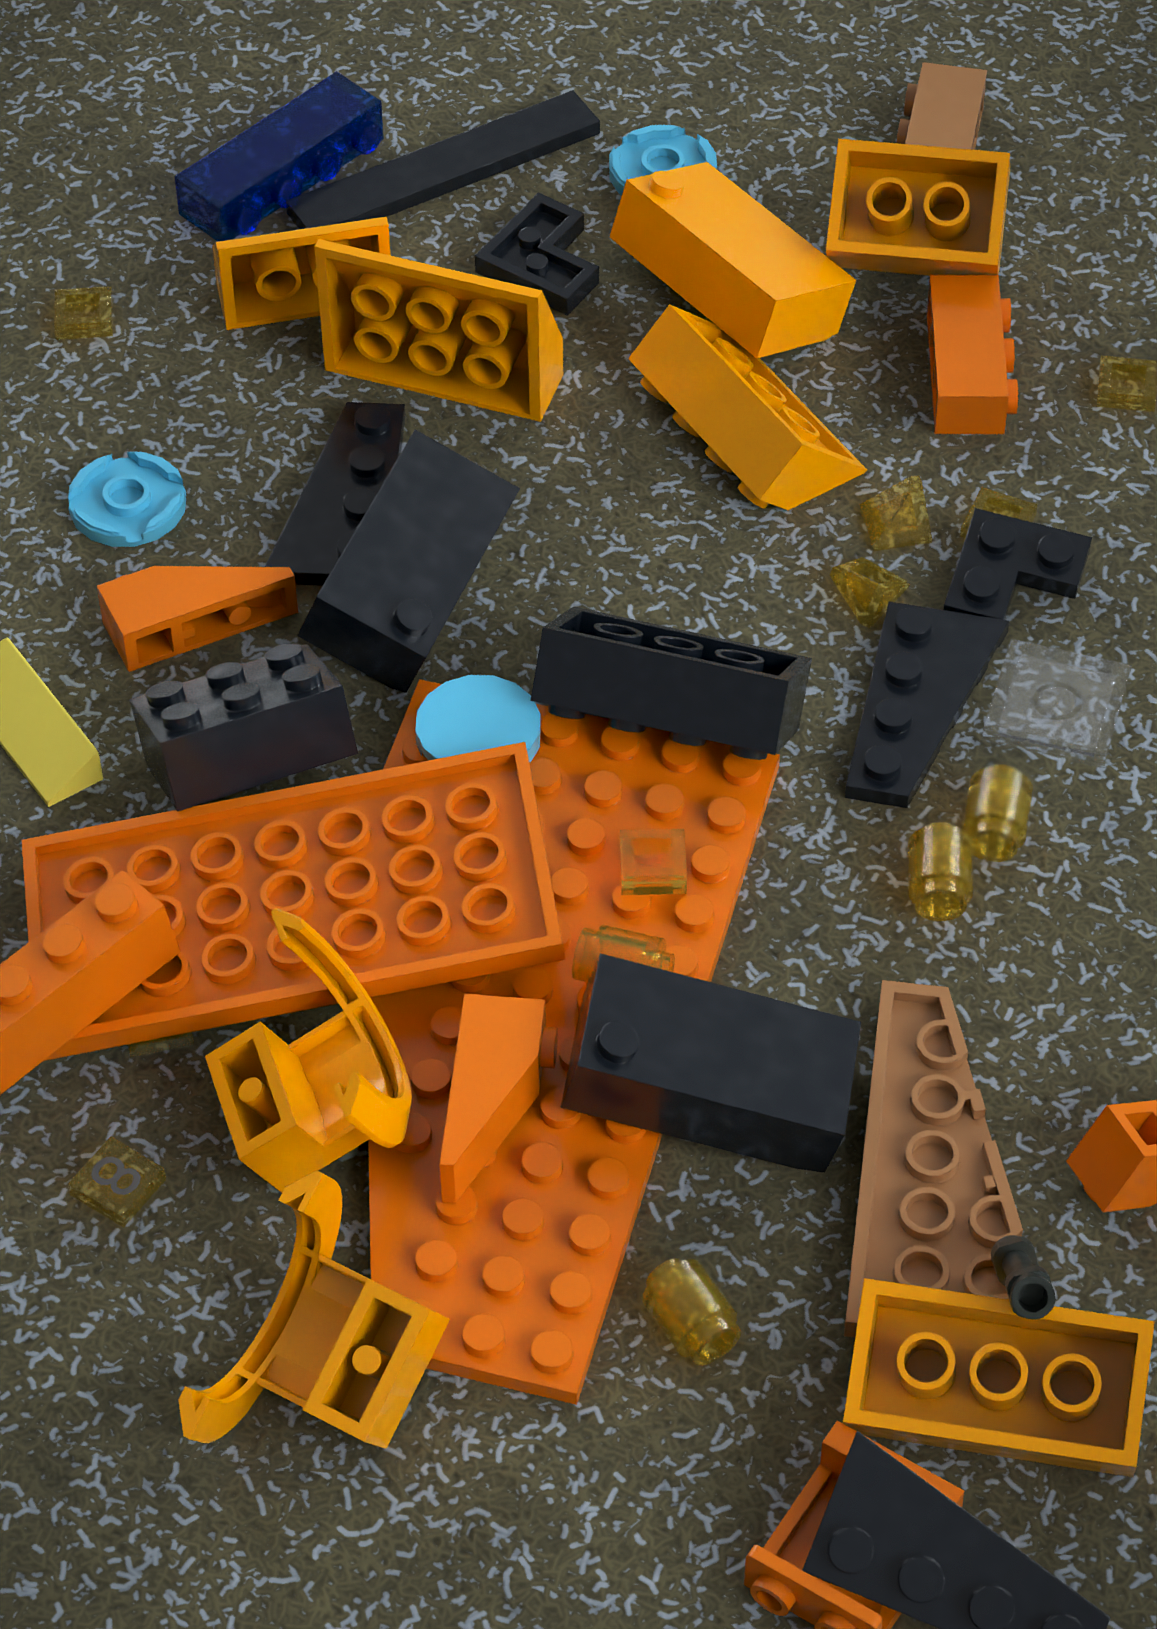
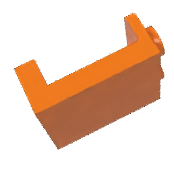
M839 1421L835 1422L822 1442L820 1465L764 1547L753 1545L747 1554L744 1585L750 1588L753 1599L767 1611L779 1616H786L790 1611L814 1625V1629H891L901 1615L900 1612L823 1581L802 1570L856 1433L854 1429ZM868 1438L960 1507L963 1506L964 1490Z

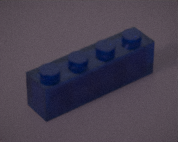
M337 71L174 176L179 215L217 242L233 240L240 234H250L256 229L261 220L281 207L286 208V200L301 195L321 180H331L337 175L342 166L361 154H370L378 147L380 141L384 139L381 100Z

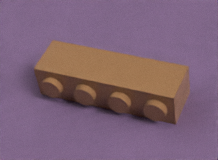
M923 62L918 84L908 83L904 116H910L911 118L900 119L896 143L975 150L984 108L987 70Z

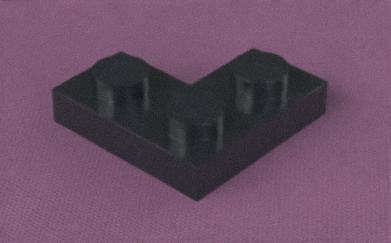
M539 192L475 255L476 273L486 278L542 290L549 307L567 316L599 284V266L565 251L584 231V213Z
M975 508L943 610L1005 620L1016 584L1075 599L1090 552L1092 537Z

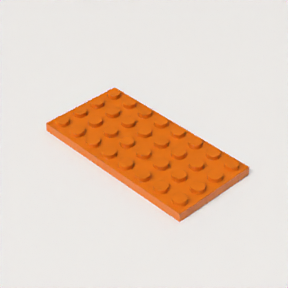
M525 742L198 805L178 812L177 810L21 840L28 942L123 869L164 904L180 949L178 955L44 1061L338 1004L315 972L281 942L271 911L275 908L301 917L320 934L348 965L369 997L565 960Z

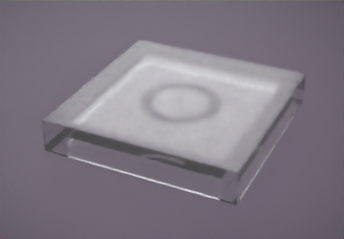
M1011 639L983 728L982 741L1105 768L1132 665Z

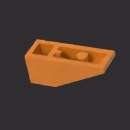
M152 566L97 585L102 622L128 672L298 613L295 575L290 567Z
M464 994L440 1157L442 1202L456 1203L538 1097L542 1069L555 1068L558 1028L546 1027L545 1000Z
M1157 1100L1107 1105L1066 1160L1083 1184L1086 1194L1099 1206L1103 1213L1144 1208L1157 1204Z

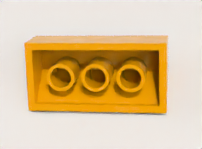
M669 304L628 358L644 376L640 381L641 385L655 398L665 403L669 402L676 410L672 415L674 421L691 435L701 437L709 445L705 450V454L709 459L725 471L734 472L741 480V483L738 485L739 491L748 500L761 508H766L768 504H772L785 510H790L867 471L861 462L760 358H755L723 330L708 320Z

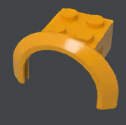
M275 908L271 911L281 942L315 972L343 1011L289 1045L260 1021L207 1054L205 1058L239 1160L282 1193L286 1186L316 1170H321L369 1139L386 1148H393L400 1144L406 1134L412 1094L407 1071L399 1050L379 1011L357 977L332 946L301 917Z
M316 1170L286 1186L278 1200L290 1206L295 1213L297 1224L296 1238L283 1284L258 1334L236 1365L218 1383L205 1390H195L185 1386L178 1399L183 1436L190 1440L210 1443L223 1437L241 1421L262 1390L266 1388L303 1407V1411L363 1442L386 1449L450 1321L449 1318L331 1260L341 1222L342 1192L339 1184L334 1179Z

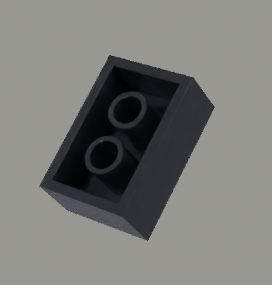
M298 644L279 645L268 650L263 658L244 664L237 662L218 664L207 670L205 676L183 683L179 681L161 682L148 688L145 695L129 699L147 766L177 812L358 754L343 685L308 644L301 646Z

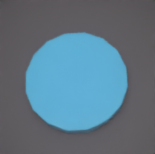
M650 125L631 131L622 137V144L616 149L613 147L609 154V178L617 192L622 195L627 179L653 174L656 171H668L708 162L717 169L716 152L708 140L697 134V139L685 135V128L674 125Z
M127 452L128 458L113 460L112 454L97 458L82 468L69 485L68 509L76 529L90 540L111 547L139 546L158 540L174 529L185 513L186 490L178 469L162 457L145 452Z
M467 675L446 681L427 694L417 710L416 745L421 756L423 753L424 757L428 760H434L525 742L529 762L531 763L540 748L541 714L535 702L530 701L531 695L516 683L494 675Z

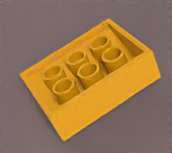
M318 239L314 249L324 367L326 371L541 422L563 377V337L542 290Z

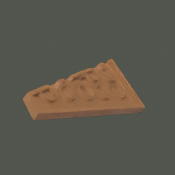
M882 980L845 1320V1337L855 1338L864 1278L1009 1299L1006 1287L999 1282L996 1276L990 1253L992 1247L999 1239L1008 1235L1022 1236L1023 1228L996 1141H992L985 1119L986 1108L980 1089L975 1087L967 1061V1046L948 987Z

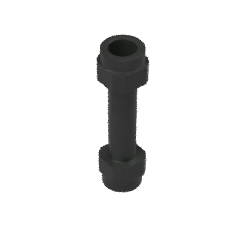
M1008 1235L999 1239L992 1247L990 1253L991 1260L999 1282L1006 1287L1013 1312L1020 1317L1032 1320L1046 1316L1054 1307L1056 1301L1055 1292L1047 1271L1038 1264L1033 1244L1027 1238L1017 1235Z

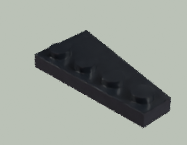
M346 403L265 567H290L295 575L296 585H324L401 454L406 417L405 404Z
M888 602L846 783L845 798L908 808L938 756L946 736L951 728H954L976 685L978 686L996 649L1001 646L1009 627L1008 620Z
M856 1431L802 1568L803 1571L938 1629L1107 1628L1110 1616L859 1431Z

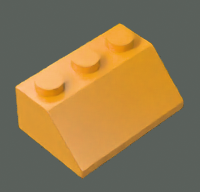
M387 217L215 242L212 249L216 284L226 330L320 316L314 249L318 239L391 256Z

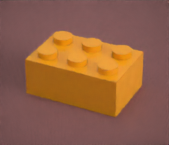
M838 138L826 243L827 257L839 267L846 269L926 276L999 275L1010 177V153Z

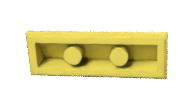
M8 637L1 640L0 745L46 805L50 807L103 780L100 757L94 745Z

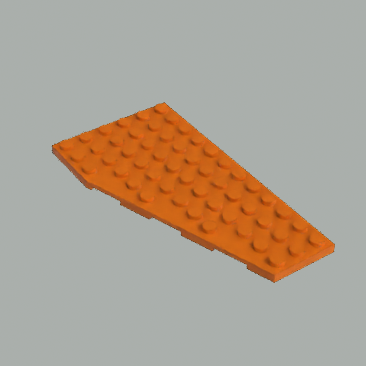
M419 679L383 769L429 761L424 757L423 753L421 756L416 745L417 710L427 694L442 684ZM536 704L541 714L540 748L532 759L530 768L565 960L370 997L399 1050L407 1071L412 1094L404 1140L393 1148H386L373 1142L371 1139L368 1140L371 1280L450 1319L426 1369L577 1405L663 1135L561 1108L583 994L600 953L711 982L779 769L780 754H767V758L761 760L743 758L730 752V745L709 740H706V744L703 746L680 744L669 739V731L646 727L644 732L622 731L608 725V718L585 714V717L581 719L564 718L549 713L548 706ZM464 994L545 1000L546 1027L558 1028L555 1068L542 1069L538 1097L456 1203L442 1202L440 1157Z

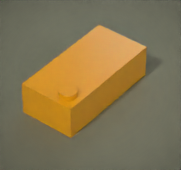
M704 162L668 171H656L653 174L626 180L610 238L755 358L758 359L825 341L839 332L856 279L711 164Z
M864 1278L843 1424L867 1436L1133 1477L1138 1460L1155 1321L1056 1306L1046 1316L1032 1320L1015 1314L1009 1299Z

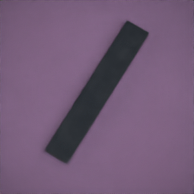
M572 90L286 200L287 214L299 230L388 217L600 134V120Z

